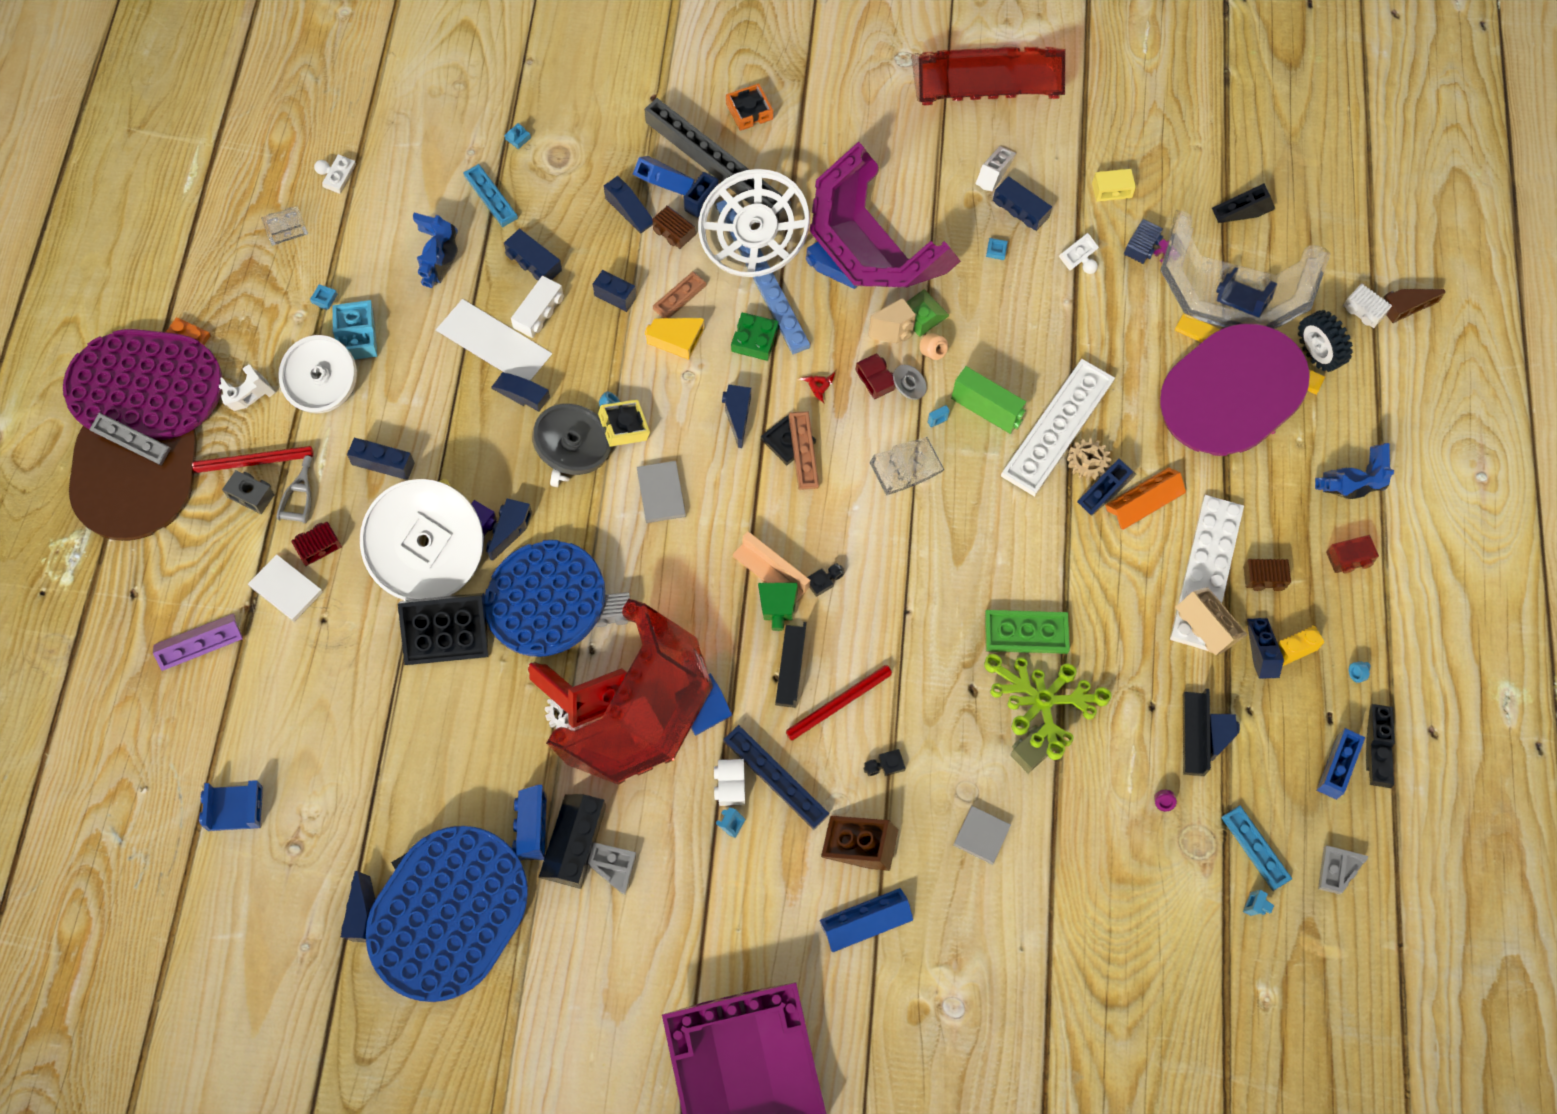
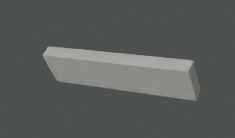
M98 413L89 429L161 466L171 450L169 446L101 413Z

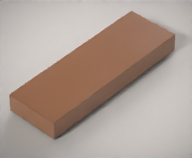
M692 271L653 305V310L662 318H670L705 288L706 282Z

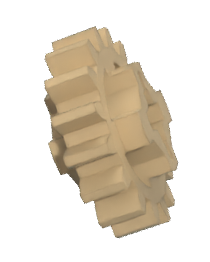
M1092 438L1088 442L1081 439L1080 444L1075 442L1073 448H1070L1067 461H1070L1068 468H1074L1072 473L1078 472V478L1080 479L1082 476H1086V481H1089L1090 477L1097 480L1098 475L1102 476L1110 467L1111 458H1108L1110 451H1104L1106 445L1099 446L1100 441L1092 443Z

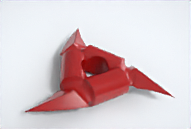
M835 372L827 378L824 376H807L799 379L809 382L814 395L824 403L822 394L832 384ZM816 383H821L823 385L818 387Z

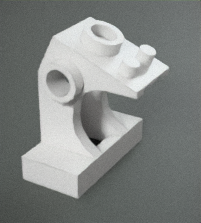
M250 364L243 368L247 377L245 382L239 387L234 388L223 378H220L221 384L219 388L223 390L221 395L222 401L233 411L247 408L264 394L271 397L276 393L269 382Z

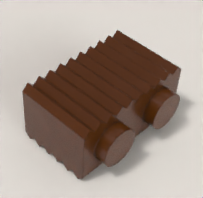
M668 205L652 219L654 232L659 236H664L671 246L681 249L695 236V226Z
M1248 559L1244 564L1246 588H1253L1254 591H1262L1265 588L1283 591L1291 583L1288 559Z

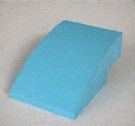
M371 300L332 305L333 334L335 339L348 348L354 360L377 357L376 332Z

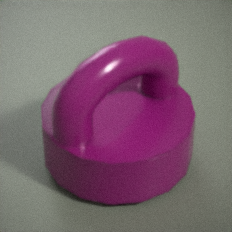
M1165 789L1154 794L1155 806L1160 811H1171L1176 807L1177 800L1172 791Z

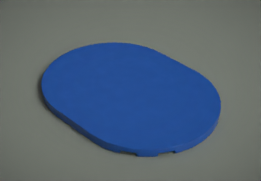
M453 826L427 835L407 852L376 898L370 910L366 927V946L370 961L376 973L391 989L410 999L438 1002L453 999L468 992L487 976L518 928L527 904V879L525 871L513 849L500 837L484 829L471 826Z

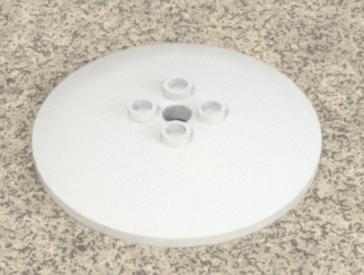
M408 480L388 488L371 504L361 526L360 550L363 562L371 577L391 595L403 600L444 597L460 590L477 570L483 552V530L474 507L456 489L434 480ZM421 535H426L429 538V543L425 547L419 543Z

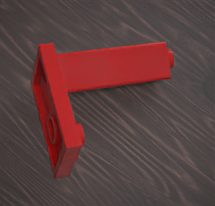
M537 662L529 664L530 681L568 713L569 725L573 728L621 709L622 705L626 704L627 672L623 668L572 687L547 664H539Z

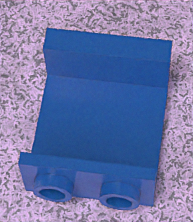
M257 780L248 781V786L214 788L209 783H204V790L201 791L203 811L199 814L200 825L207 831L261 828L263 786Z

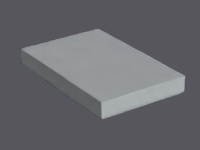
M676 461L637 467L646 523L686 517Z

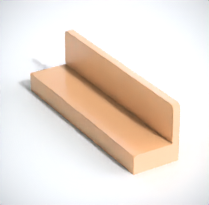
M747 531L743 536V544L733 553V557L765 583H797V602L810 588V579Z

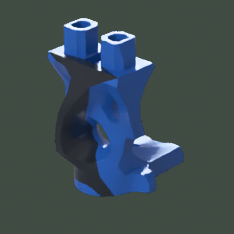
M414 212L413 220L418 225V230L433 236L425 244L422 255L417 257L420 266L418 274L423 277L421 284L433 288L435 282H442V272L456 258L458 248L455 238L458 234V229L451 223L443 220L439 215L433 218Z
M1389 443L1370 447L1369 464L1365 472L1356 468H1341L1324 472L1323 477L1315 478V489L1323 490L1325 493H1331L1346 499L1361 498L1373 491L1386 490L1390 484L1391 476L1394 474V470L1390 468Z

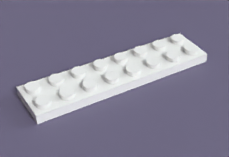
M1081 359L1003 470L1001 477L1035 497L1115 378Z
M1204 495L1178 604L1193 591L1206 587L1222 603L1244 505ZM1176 610L1169 640L1207 650L1205 647L1206 643L1201 637H1197L1193 633L1190 624L1184 621L1179 616V611Z

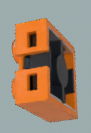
M759 83L726 94V105L740 131L753 127V123L759 122L762 124L773 120V109Z

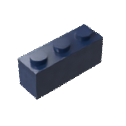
M1009 176L995 189L992 200L997 206L1004 208L1013 217L1018 218L1027 227L1035 231L1048 220L1052 210L1051 205Z
M520 228L504 242L506 256L511 260L517 261L523 270L531 272L536 280L539 281L542 276L553 280L562 271L561 260Z
M355 437L347 453L353 466L405 480L409 479L415 464L410 452Z

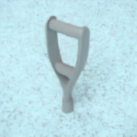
M304 456L303 468L300 474L282 496L277 511V519L279 521L284 519L300 521L303 524L308 521L311 508V491L308 481V468H310L312 461L310 456ZM293 491L306 492L307 494L304 514L284 511Z

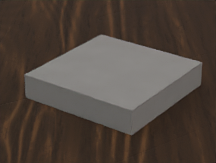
M971 806L953 846L993 865L1011 824Z

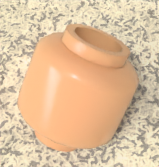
M928 333L920 341V351L930 359L939 360L946 355L948 342L941 335Z

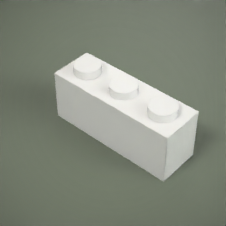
M542 276L511 317L513 328L531 338L536 333H539L545 320L552 316L554 308L564 298L562 285Z

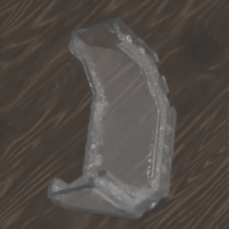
M1175 211L1160 271L1186 317L1222 327L1239 324H1258L1275 329L1292 321L1297 316L1312 310L1331 254L1326 248L1316 245L1306 247L1300 262L1274 275L1201 256L1191 238L1194 230L1191 227L1192 217L1187 212ZM1235 267L1238 268L1235 281L1257 290L1264 291L1270 281L1277 283L1273 299L1260 318L1216 301L1219 294L1216 293L1219 283L1223 282L1226 274L1231 273Z

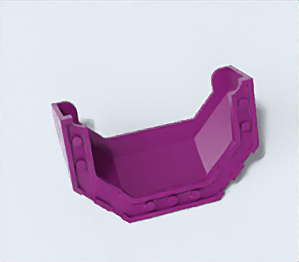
M860 142L856 143L816 179V194L813 199L812 224H810V233L854 286L907 288L945 275L961 262L945 241L941 243V246H936L930 241L912 258L908 259L867 211L865 206L868 183L878 174L879 166Z

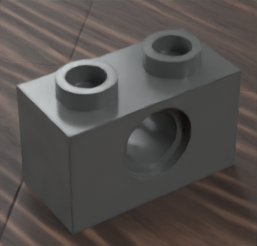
M235 470L222 489L227 498L261 515L275 496L269 483L264 480L259 482L247 472L241 473Z

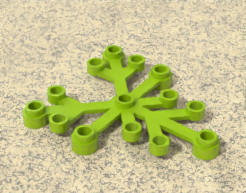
M989 654L984 662V667L988 672H996L1012 683L1009 685L993 684L990 690L993 697L999 698L1003 693H1026L1029 695L1025 697L1012 695L1007 703L1008 707L1013 710L1018 709L1020 705H1033L1024 716H1017L1013 719L1011 728L1016 735L1026 734L1030 722L1042 711L1044 725L1037 733L1032 735L1030 743L1033 747L1039 748L1047 736L1049 745L1046 753L1052 760H1058L1063 757L1065 746L1072 744L1074 736L1053 723L1050 708L1054 704H1073L1083 711V716L1086 719L1091 720L1095 718L1097 709L1087 703H1095L1101 707L1106 706L1112 696L1111 692L1104 687L1097 688L1094 694H1087L1091 685L1086 680H1081L1071 695H1055L1065 683L1074 680L1077 670L1071 664H1063L1058 673L1059 677L1047 690L1044 683V672L1039 669L1034 670L1031 680L1036 683V690L1030 685L1027 672L1028 662L1026 659L1017 658L1014 668L1019 672V677L1001 666L1002 659L996 654Z

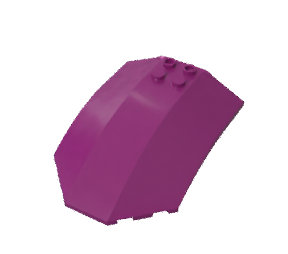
M796 982L739 993L662 1014L682 1114H826Z

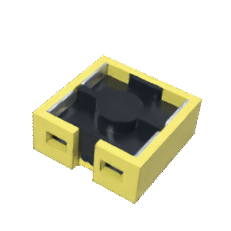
M638 400L600 406L598 415L602 426L607 428L605 435L610 447L647 441L650 431Z

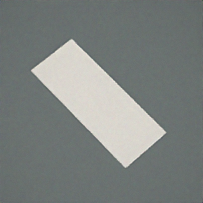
M464 299L457 304L436 329L437 332L502 372L527 380H531L552 355L551 352Z

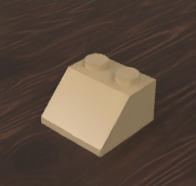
M902 298L871 315L868 336L871 339L896 344L902 340L906 341L913 334L916 314Z

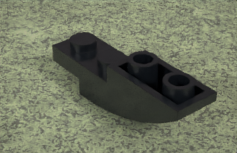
M1371 704L1366 739V771H1369L1370 785L1385 788H1392L1394 786L1392 747L1395 744L1393 707Z

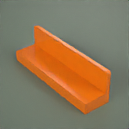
M1168 467L1105 504L1107 512L1116 515L1120 528L1126 529L1186 493L1181 472Z

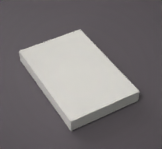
M278 555L248 583L249 587L293 622L323 593L319 587Z

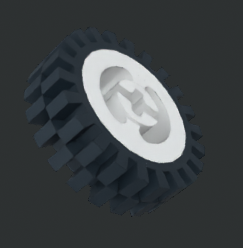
M1325 310L1316 311L1302 319L1298 326V330H1300L1298 336L1302 337L1299 339L1300 344H1304L1301 348L1303 351L1306 350L1308 352L1306 356L1312 358V364L1316 363V367L1318 369L1321 368L1322 371L1327 370V372H1331L1349 362L1352 358L1350 354L1353 353L1350 347L1353 345L1352 342L1348 341L1351 339L1350 335L1345 334L1347 331L1346 327H1341L1343 323L1340 320L1336 321L1337 317L1335 315L1331 316V312H1326Z

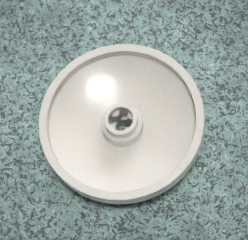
M313 335L297 341L287 350L279 367V384L285 398L295 407L309 413H326L336 409L348 399L356 383L357 369L351 352L341 342L329 336Z

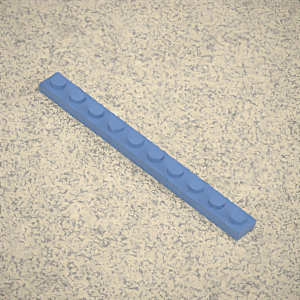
M725 200L716 203L719 214H721L727 204ZM733 209L727 214L724 221L725 224H733L737 215ZM729 231L733 241L735 242L737 238L735 237L734 232ZM743 245L738 248L741 256L750 258L751 248ZM758 248V257L764 256L761 249ZM767 261L757 263L755 272L770 268ZM773 272L753 277L774 320L779 321L778 328L792 355L809 349L810 343Z

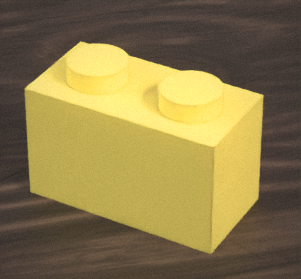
M1131 169L1095 172L1092 181L1096 202L1132 198L1136 188Z

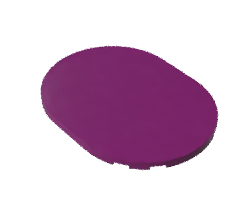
M1239 324L1221 329L1205 339L1168 373L1160 396V408L1164 423L1179 442L1194 451H1201L1214 456H1227V454L1245 452L1266 439L1288 420L1303 403L1310 377L1306 358L1292 339L1273 328L1258 324Z
M139 329L113 331L112 334L103 337L99 336L87 343L88 346L80 353H77L71 360L63 380V396L65 397L67 408L75 419L87 429L91 428L98 413H101L154 440L175 438L198 427L213 412L222 392V389L219 388L221 384L220 378H222L219 363L213 353L198 340L181 334Z

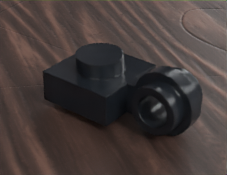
M838 563L832 565L828 569V574L822 568L807 577L810 579V589L816 597L833 587L832 578L838 580L844 576L845 573L842 565Z
M899 749L879 754L880 763H877L875 759L869 760L864 763L865 767L863 768L864 773H867L868 776L880 773V769L883 770L884 776L903 772L906 769Z

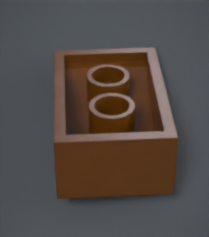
M830 816L821 857L863 868L890 871L899 829L890 820Z

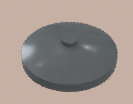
M558 404L549 407L539 415L533 427L532 442L535 451L548 466L562 473L571 475L591 473L604 464L611 450L605 435L606 426H602L600 418L596 413L583 406Z

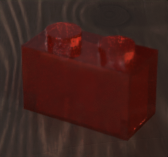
M1370 535L1332 544L1326 551L1335 573L1343 572L1346 574L1354 571L1355 568H1369L1374 565V562L1379 557Z

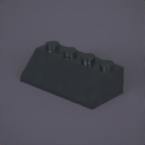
M565 794L539 878L581 889L588 868L592 846L596 842L605 813L606 803L604 799L585 794Z

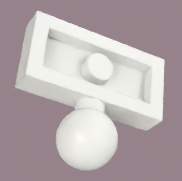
M338 154L331 167L325 160H318L314 165V169L320 175L327 174L322 182L324 188L340 194L356 163L354 160Z
M1087 233L1061 253L1059 257L1069 270H1072L1082 262L1084 272L1093 274L1097 271L1098 265L1095 260L1089 259L1088 256L1099 247Z

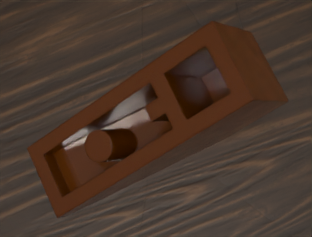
M1401 289L1396 292L1391 291L1384 296V300L1392 305L1387 313V317L1392 323L1402 320L1438 303L1446 291L1444 289Z

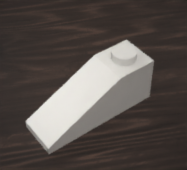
M999 146L982 165L976 185H979L983 190L993 191L1001 181L1016 153Z

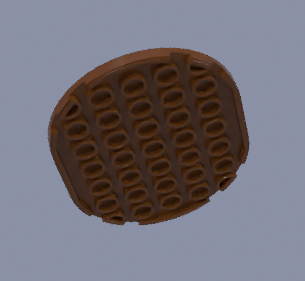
M83 426L74 446L69 483V499L77 518L86 528L101 537L118 541L142 539L153 535L154 532L163 527L166 528L177 518L176 516L182 508L187 505L192 492L194 479L192 463L196 459L197 448L195 430L193 429L175 438L156 440L171 448L161 466Z

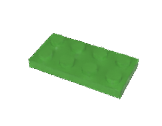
M986 610V651L1068 654L1070 651L1068 612Z

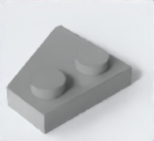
M593 843L588 865L620 893L626 895L636 852Z
M1326 845L1323 849L1318 889L1336 894L1343 893L1349 882L1358 873L1357 871L1367 861L1368 856Z

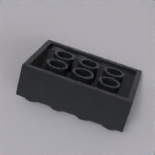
M484 593L403 600L398 603L404 665L489 657Z

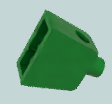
M758 583L764 620H772L771 630H784V620H793L798 595V584Z

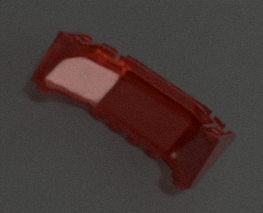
M1017 47L940 50L937 52L911 54L917 101L922 102V105H933V101L952 98V101H962L963 97H970V100H980L981 96H988V99H998L999 95H1006V98H1016V94L1048 95V99H1059L1060 95H1065L1066 49L1058 47H1024V50H1020Z
M629 598L622 609V614L626 620L636 623L643 645L602 719L575 731L564 727L557 728L546 742L567 765L618 785L633 775L637 774L639 776L653 770V767L663 762L666 764L675 759L713 688L698 639L647 604Z

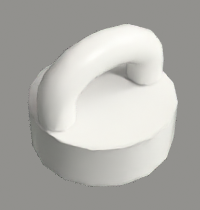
M553 469L550 485L558 487L560 481L568 482L570 480L569 477L561 475L560 471Z

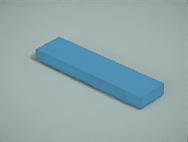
M480 164L463 172L464 177L501 227L518 219L515 211Z
M1241 805L1221 817L1272 891L1292 880V877Z

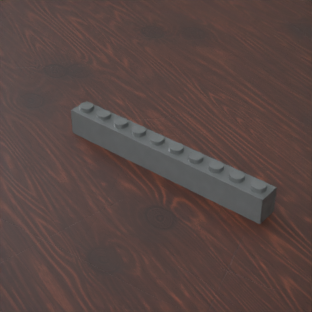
M658 98L644 109L645 121L649 126L721 182L736 173L749 170ZM754 178L740 181L729 188L738 195L742 192L753 190ZM762 180V189L773 191L779 194L781 197L783 196L777 190L771 187L768 183ZM754 196L744 199L750 205L754 204ZM762 196V204L770 209L778 202L770 197ZM788 201L787 203L792 209V202ZM784 207L776 214L778 223H783L788 219Z

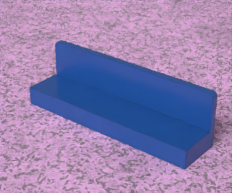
M899 888L819 921L827 936L831 951L835 952L911 922L913 917L909 901L902 889Z

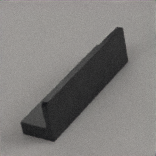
M803 622V627L786 625L776 706L796 708L807 622Z
M1208 688L1203 693H1183V775L1205 776L1211 769L1210 689Z

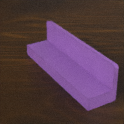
M233 613L154 644L153 655L161 671L242 640L243 636Z

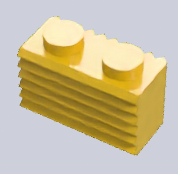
M1312 625L1311 628L1308 627V629L1278 642L1284 658L1283 666L1317 651L1324 644V640L1315 626Z

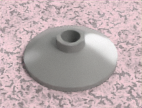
M900 365L895 369L893 373L894 384L902 395L912 400H918L925 395L927 389L926 382L917 369L910 365Z

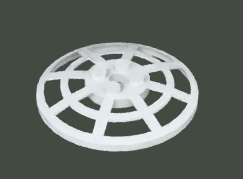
M746 170L726 178L713 189L705 200L698 221L700 242L707 256L720 269L743 277L763 276L782 268L798 254L808 235L810 212L802 191L788 177L771 170ZM754 178L753 190L742 192L734 198L726 191L730 186L740 181ZM762 178L779 181L789 187V189L781 197L773 191L762 189ZM794 193L802 204L804 220L794 221L793 212L787 203ZM721 195L727 204L719 216L718 223L706 222L712 205ZM754 196V204L744 208L738 204L739 201ZM762 196L770 197L778 202L770 209L762 204ZM784 207L789 222L778 223L776 214ZM733 209L737 213L733 224H725L724 221L727 214ZM760 223V227L757 230H752V224ZM804 228L800 242L795 250L789 254L784 248L791 240L794 229ZM706 229L717 231L719 242L724 249L715 256L708 245ZM788 230L784 241L779 245L774 240L777 232ZM723 231L734 232L737 240L728 246L724 239ZM742 245L751 248L750 258L740 256L734 251ZM769 245L774 250L766 256L758 257V248ZM777 255L784 259L771 268L755 272L757 263L768 261ZM727 256H731L738 261L749 263L747 272L733 270L720 261Z

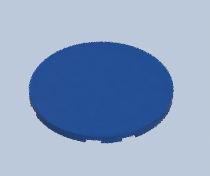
M543 540L540 543L525 545L505 558L492 574L491 582L485 592L486 620L495 637L504 646L516 653L541 657L568 650L590 633L602 613L606 591L600 568L585 550L572 543L560 542L559 540Z

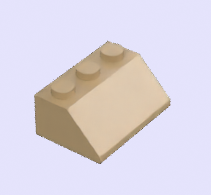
M1208 587L1193 591L1175 607L1179 611V616L1190 624L1193 633L1197 637H1201L1206 643L1205 647L1207 650L1215 655L1225 652L1248 635Z

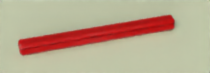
M312 446L194 461L192 466L195 473L304 459V456L313 457L314 453Z
M884 665L787 729V737L791 741L890 677L892 675L890 667Z

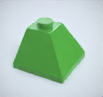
M925 289L906 302L916 314L913 330L919 337L949 317V314Z

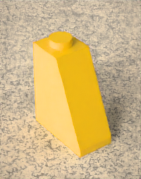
M654 318L652 324H649L645 330L647 344L689 360L705 330L704 319Z

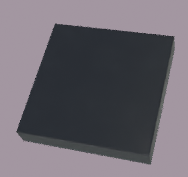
M787 415L761 436V440L786 466L794 460L789 416ZM812 436L813 444H815L816 439Z

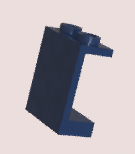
M1235 267L1231 273L1226 274L1224 281L1219 283L1216 293H1219L1216 301L1260 318L1273 299L1277 283L1270 281L1264 291L1257 290L1235 281L1238 268Z

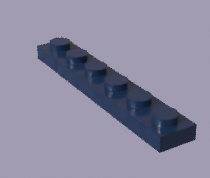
M739 725L723 739L813 830L829 816V812Z

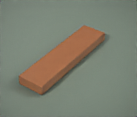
M809 411L789 413L798 490L818 489L819 482Z

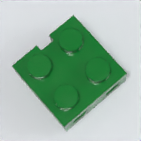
M741 312L737 331H735L731 342V352L768 361L778 332L779 321Z

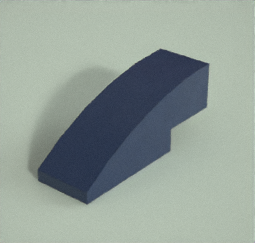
M502 372L491 386L493 390L522 406L527 405L540 412L550 398L548 389L509 373Z

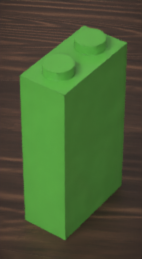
M965 366L955 380L952 400L1009 434L1014 429H1019L1023 422L1022 418L1026 413L1024 409L1026 405L1025 400Z

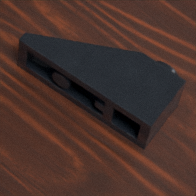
M1265 183L1212 207L1218 223L1257 218L1275 210V206Z

